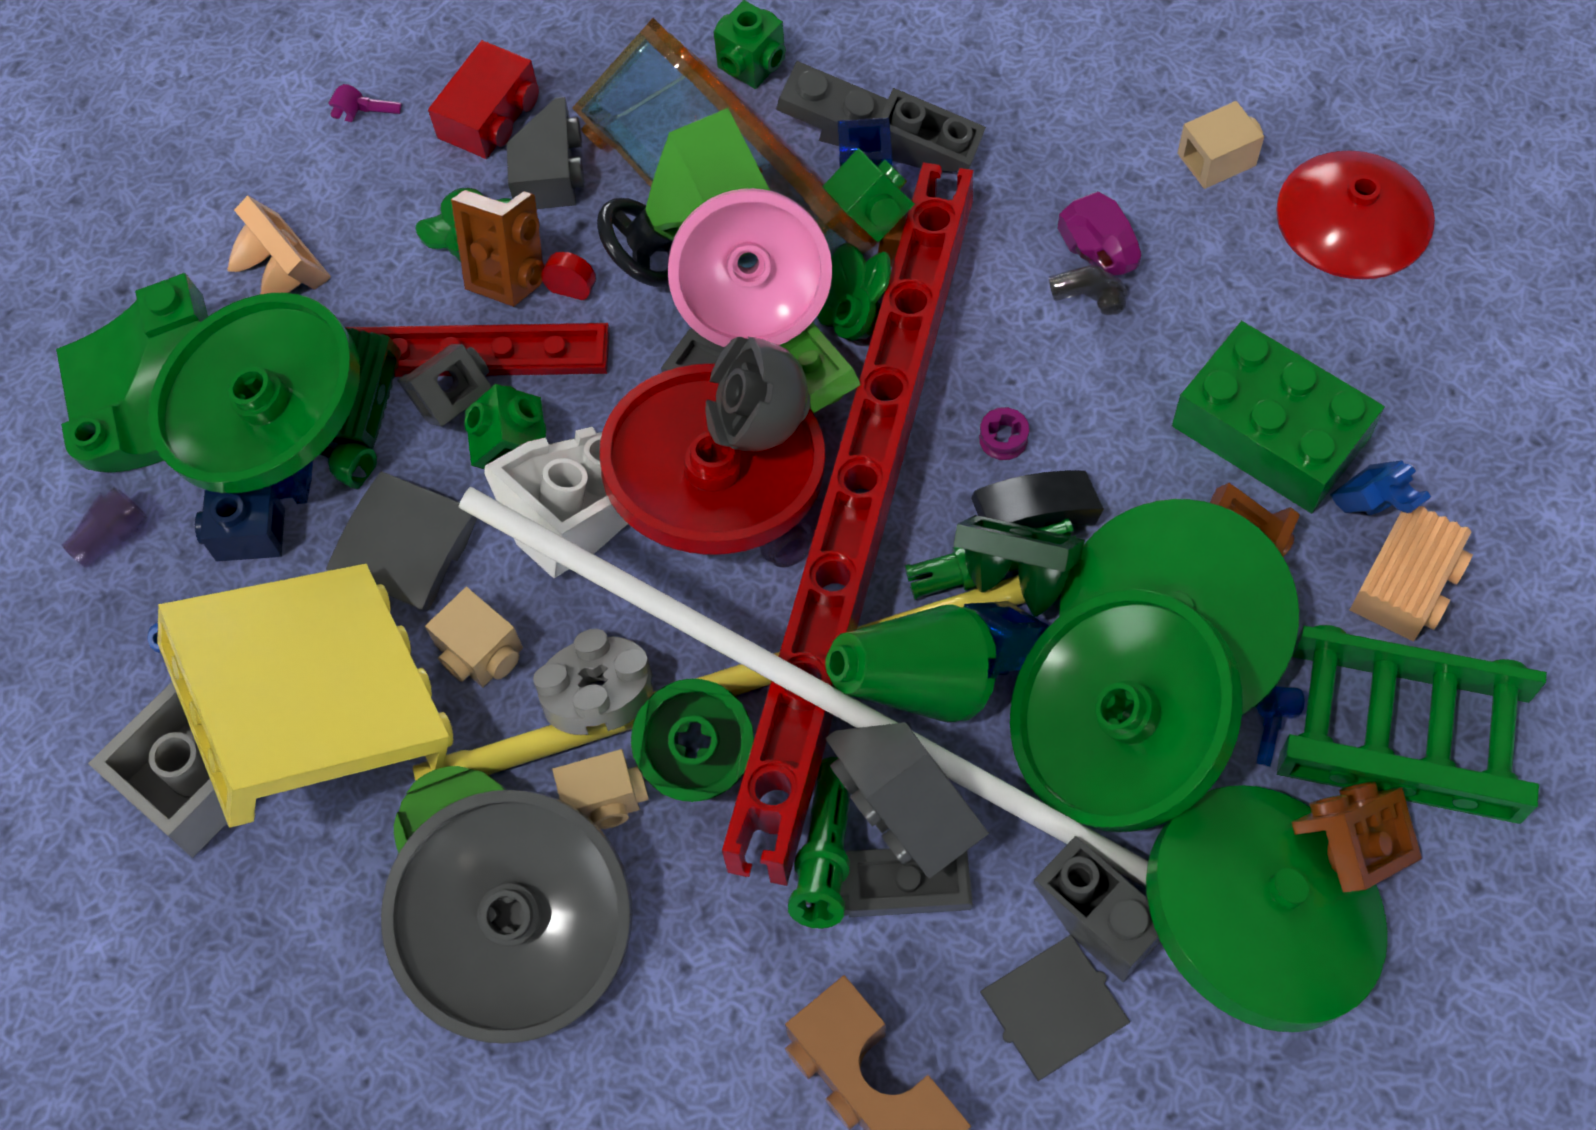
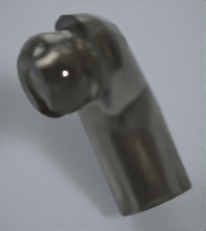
M1089 265L1049 276L1050 289L1055 301L1085 294L1092 300H1097V306L1104 315H1117L1126 307L1125 296L1127 295V289L1123 282L1096 265Z

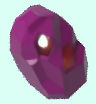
M1097 191L1074 200L1059 214L1057 229L1072 253L1078 254L1080 258L1088 261L1089 264L1101 267L1112 275L1126 274L1139 266L1141 251L1138 240L1128 219L1115 200Z

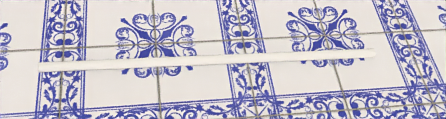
M469 487L463 495L459 508L850 725L862 728L898 723L473 487ZM912 731L948 779L1066 844L1077 836L1115 871L1146 888L1147 860Z

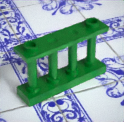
M1332 625L1303 626L1296 640L1292 657L1313 661L1304 733L1298 736L1289 734L1279 752L1276 775L1339 788L1365 782H1376L1378 791L1402 787L1405 800L1408 802L1521 824L1538 807L1539 784L1519 780V777L1513 773L1518 701L1530 703L1545 685L1547 672L1528 669L1523 663L1515 660L1500 659L1486 661L1346 634L1343 629ZM1337 666L1372 673L1365 742L1360 747L1334 743V740L1328 736ZM1396 678L1432 684L1425 758L1420 760L1395 755V752L1389 748ZM1457 689L1493 696L1487 770L1482 772L1458 768L1451 761Z

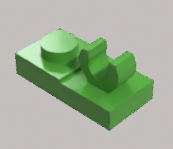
M813 322L798 336L779 345L787 349L802 366L810 395V409L813 413L827 405L836 403L845 394L861 385L853 367Z

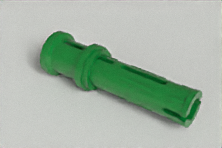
M828 757L821 760L815 783L807 844L799 849L794 861L798 883L797 889L789 897L788 913L793 920L810 928L824 929L833 927L841 922L845 912V901L840 893L842 882L846 880L850 872V859L843 849L850 793L830 767L833 762L839 759L838 757ZM806 901L810 903V907L806 906Z

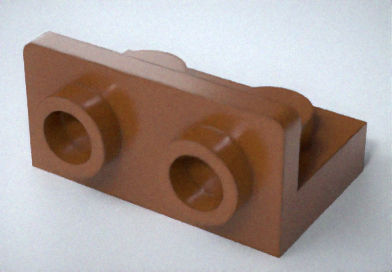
M464 190L452 198L451 202L465 290L514 307L542 283L541 272L544 264L535 195L523 191L506 204Z
M1365 782L1344 787L1339 790L1340 795L1309 803L1312 813L1291 822L1295 835L1326 830L1329 841V862L1333 870L1338 874L1342 892L1366 890L1422 859L1402 787L1378 791L1376 782Z

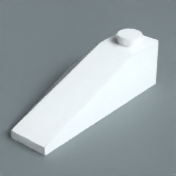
M593 427L576 430L575 438L549 444L546 438L526 442L485 465L484 474L496 501L592 554L596 553L628 524L617 513L605 492L601 477L599 455L602 432L596 433ZM514 539L516 544L553 578L569 570L567 567Z

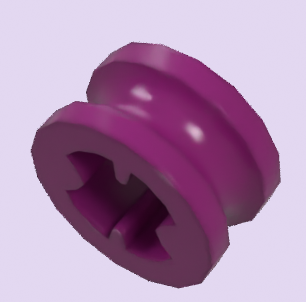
M1002 407L989 411L983 417L980 424L979 440L986 454L998 460H1011L1025 451L1028 443L1029 423L1023 414L1018 410ZM1000 425L1012 427V435H1010L1008 442L997 441V432L1000 429Z

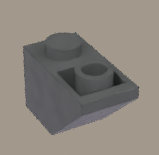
M565 97L552 100L507 142L508 186L512 199L523 191L535 195L537 209L576 205L575 188L584 187L581 157H572L570 148L582 147L579 117L569 116Z
M1077 836L1034 879V885L1068 933L1122 982L1132 974L1160 943L1152 922L1147 898Z

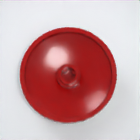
M695 364L664 371L645 380L629 391L614 407L605 423L600 440V469L605 492L617 513L631 527L645 537L669 548L696 554L721 555L738 553L763 546L781 537L796 526L809 512L820 492L825 464V443L821 428L809 408L806 418L781 445L760 452L736 450L715 443L708 431L705 413L706 400L716 402L719 384L709 382L715 364Z

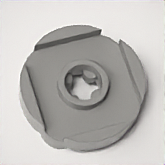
M589 629L578 634L573 644L556 653L544 666L534 673L533 677L545 718L558 730L573 735H589L586 726H598L605 723L607 730L610 731L626 725L636 718L639 709L653 694L651 683L653 674L646 652L633 641L615 636L607 637V634L600 629ZM596 681H605V682H606V683H604V684L601 685V686H600V685H597V684L589 685V684H591V683H593V682H596Z

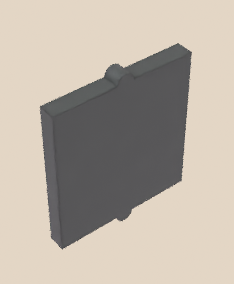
M1072 935L1067 936L980 991L1005 1030L1002 1035L1003 1040L1007 1043L1013 1042L1037 1081L1045 1078L1130 1023L1104 984L1107 979L1105 973L1095 971Z

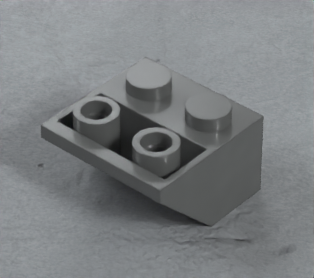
M906 722L837 730L825 738L839 758L830 765L831 769L849 791L851 799L872 827L876 825L883 834L881 835L903 866L914 859L930 879L989 834Z

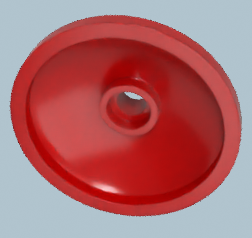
M1345 150L1329 152L1302 163L1293 170L1283 183L1276 207L1277 221L1281 233L1288 245L1298 256L1326 273L1350 279H1376L1404 270L1423 254L1433 235L1435 224L1431 199L1420 181L1396 162L1362 151Z

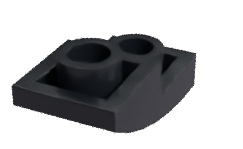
M1081 470L1051 471L1014 477L979 488L974 491L971 497L978 516L1036 529L1044 527L1046 523L1056 524L1065 519H1069L1071 524L1096 525L1104 510L1087 472Z

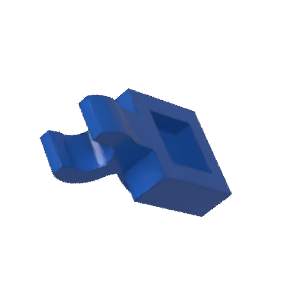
M1402 460L1370 464L1330 494L1335 504L1344 513L1366 511L1367 515L1379 513L1391 505L1402 512L1411 513L1431 498L1428 491L1419 492L1410 486L1409 482L1413 480L1411 475L1416 470L1412 465L1404 464Z

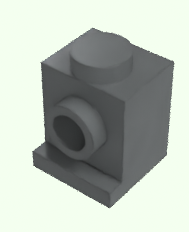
M450 344L414 371L405 374L397 380L423 418L429 424L441 427L467 409L492 387L485 378L489 373V369L482 357L472 347L466 349L463 344ZM444 371H448L453 378L452 386L446 391H443L437 383L438 376Z

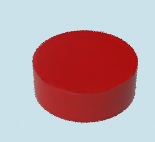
M556 252L546 262L541 272V279L552 293L585 300L596 282V274L591 265L582 257L569 252Z

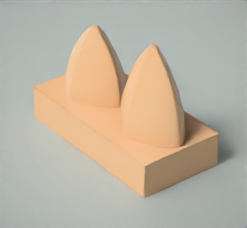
M248 195L234 209L245 225L232 247L227 271L239 272L250 269L271 255L272 257L268 261L262 276L260 294L289 293L301 283L316 289L331 278L329 273L277 212Z

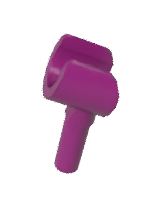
M349 84L339 86L328 102L333 107L330 113L331 117L340 119L344 111L347 114L344 121L348 122L353 121L358 110L400 114L402 107L401 102L363 97L359 90Z

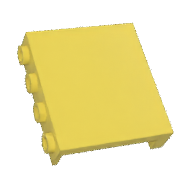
M367 564L158 604L157 644L229 828L254 822L257 798L422 756L426 757L432 771L444 767L447 748L453 744V730L450 720L445 712L438 713L431 698L432 690L429 677L423 668L417 669L410 655L411 647L408 634L402 625L396 626L390 614V600L387 590L383 584L376 585Z

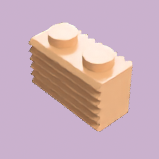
M1419 506L1411 513L1401 511L1349 610L1413 642L1423 626L1435 630L1450 602V599L1440 595L1447 581L1455 585L1458 584L1473 554L1463 550L1471 530L1468 527H1460L1458 522H1450L1446 516L1439 517L1435 511H1427L1424 506Z

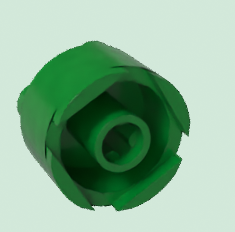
M703 679L678 680L656 691L639 709L631 733L632 754L644 778L661 794L688 802L714 798L735 785L745 772L754 742V732L750 717L738 698L723 686ZM692 723L701 724V733L711 737L710 747L700 748L697 752V758L688 757L687 747L678 744L679 733L689 732Z

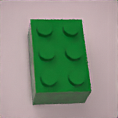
M1241 320L1180 394L1172 427L1312 514L1371 438L1385 406Z

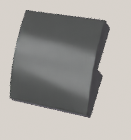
M381 471L351 515L332 553L326 570L330 571L367 564L376 585L383 584L388 596L428 611L437 597L451 560L458 561L466 548L477 518L460 509V502Z

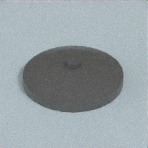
M497 790L478 793L460 799L432 815L411 835L399 852L390 870L382 898L381 932L388 963L398 984L411 1002L429 1019L452 1033L468 1039L487 1043H519L552 1034L566 1027L582 1016L606 992L615 979L628 948L632 929V897L629 881L617 851L601 829L576 808L559 799L530 791Z

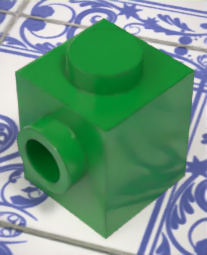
M859 148L822 186L844 212L877 242L915 205L901 190L907 180L885 159L877 166Z

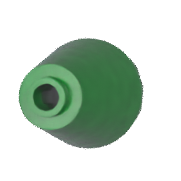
M942 605L840 634L833 641L827 653L825 665L833 686L846 695L938 721L952 723L970 720L983 710L993 692L995 678H987L988 658H996V648L988 625L975 610L956 605Z

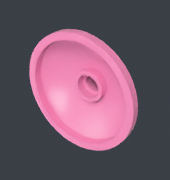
M755 188L732 190L712 197L702 203L680 226L669 253L668 281L673 301L679 313L699 335L722 347H726L734 338L743 337L749 339L748 336L764 339L776 345L788 342L802 333L818 316L825 304L831 286V254L820 226L812 215L797 202L769 190ZM745 253H752L758 259L754 266L745 268L738 264L739 257Z

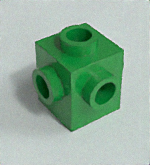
M745 0L730 14L724 15L713 30L717 67L754 89H757L772 72L777 70L785 59L786 47L784 46L783 21L778 19L772 12L760 9Z
M495 384L465 410L464 426L468 433L470 460L473 467L485 469V465L524 443L546 438V425L543 418L541 397L516 390L513 387Z

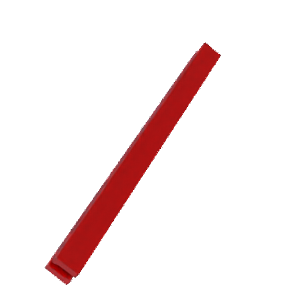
M923 162L912 198V202L915 205L909 210L892 266L890 281L883 297L859 379L861 385L856 389L778 656L831 686L833 684L826 671V656L837 636L858 628L971 211L974 170L959 168L957 191L952 200H946L937 197V179L941 178L942 167L931 163ZM891 399V401H881V400ZM858 489H867V490H870L869 492H866V493H854V492H853V491L858 490ZM830 584H841L845 586L843 589L838 591H828L823 589L825 586ZM771 681L723 844L722 854L728 873L750 877L753 865L746 862L745 854L753 833L761 830L768 834H778L775 851L763 850L760 864L767 865L771 883L787 886L827 742L825 738L829 734L834 715ZM773 790H781L789 794V797L783 803L777 805H767L760 801L766 793Z

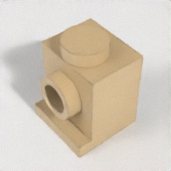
M622 749L552 769L559 799L586 815L600 829L613 828L623 824L629 818L628 813L640 810L638 803L649 800L642 773L638 766L629 768Z

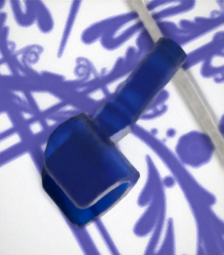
M1275 687L1267 698L1257 706L1258 712L1265 719L1256 764L1271 767L1278 733L1282 727V720L1295 719L1301 715L1304 709L1305 698L1301 689L1295 687Z

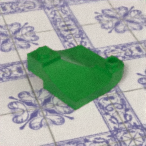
M186 273L136 290L137 300L117 318L95 332L56 349L69 421L61 424L65 448L68 454L85 469L107 473L122 472L164 461L157 452L149 431L148 410L151 392L163 364L176 345L197 324L208 317L203 294Z

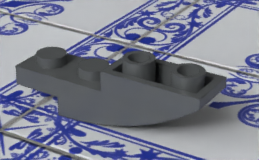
M796 61L776 107L777 111L822 129L819 138L821 142L854 151L859 148L865 154L918 168L922 167L923 162L937 164L942 167V171H959V168L969 169L986 129L981 124L893 88L889 98L886 99L799 61Z

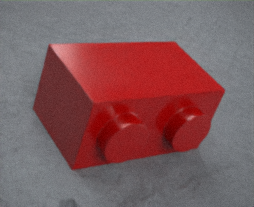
M481 40L428 108L437 138L484 159L490 156L496 146H504L512 134L514 122L523 111H530L538 99L539 87L532 61Z

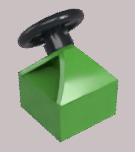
M729 108L669 132L654 175L647 205L629 198H615L609 200L601 207L597 217V229L600 240L611 259L633 279L654 287L669 286L668 268L664 271L651 270L650 257L656 251L667 252L669 258L671 245L677 231L685 219L702 203L712 197L732 190L755 188L770 191ZM626 214L632 215L636 218L633 221H631L626 216ZM613 224L626 237L627 243L632 249V257L619 243ZM745 253V254L741 255L739 258H741V257H743V256H746V255H748V254H750V253Z

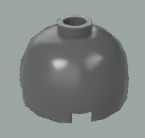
M748 336L749 339L737 337L732 339L721 351L712 370L709 382L718 383L719 385L716 393V402L706 400L707 426L714 442L719 445L741 451L760 452L783 444L796 431L808 414L810 395L804 370L799 361L787 349L756 337Z

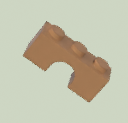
M845 975L785 1023L787 1036L792 1041V1043L784 1048L786 1053L807 1079H810L815 1073L820 1075L833 1091L825 1098L827 1104L849 1130L858 1123L863 1130H971V1125L929 1075L907 1092L897 1095L880 1093L868 1085L860 1070L861 1063L866 1053L886 1036V1024Z

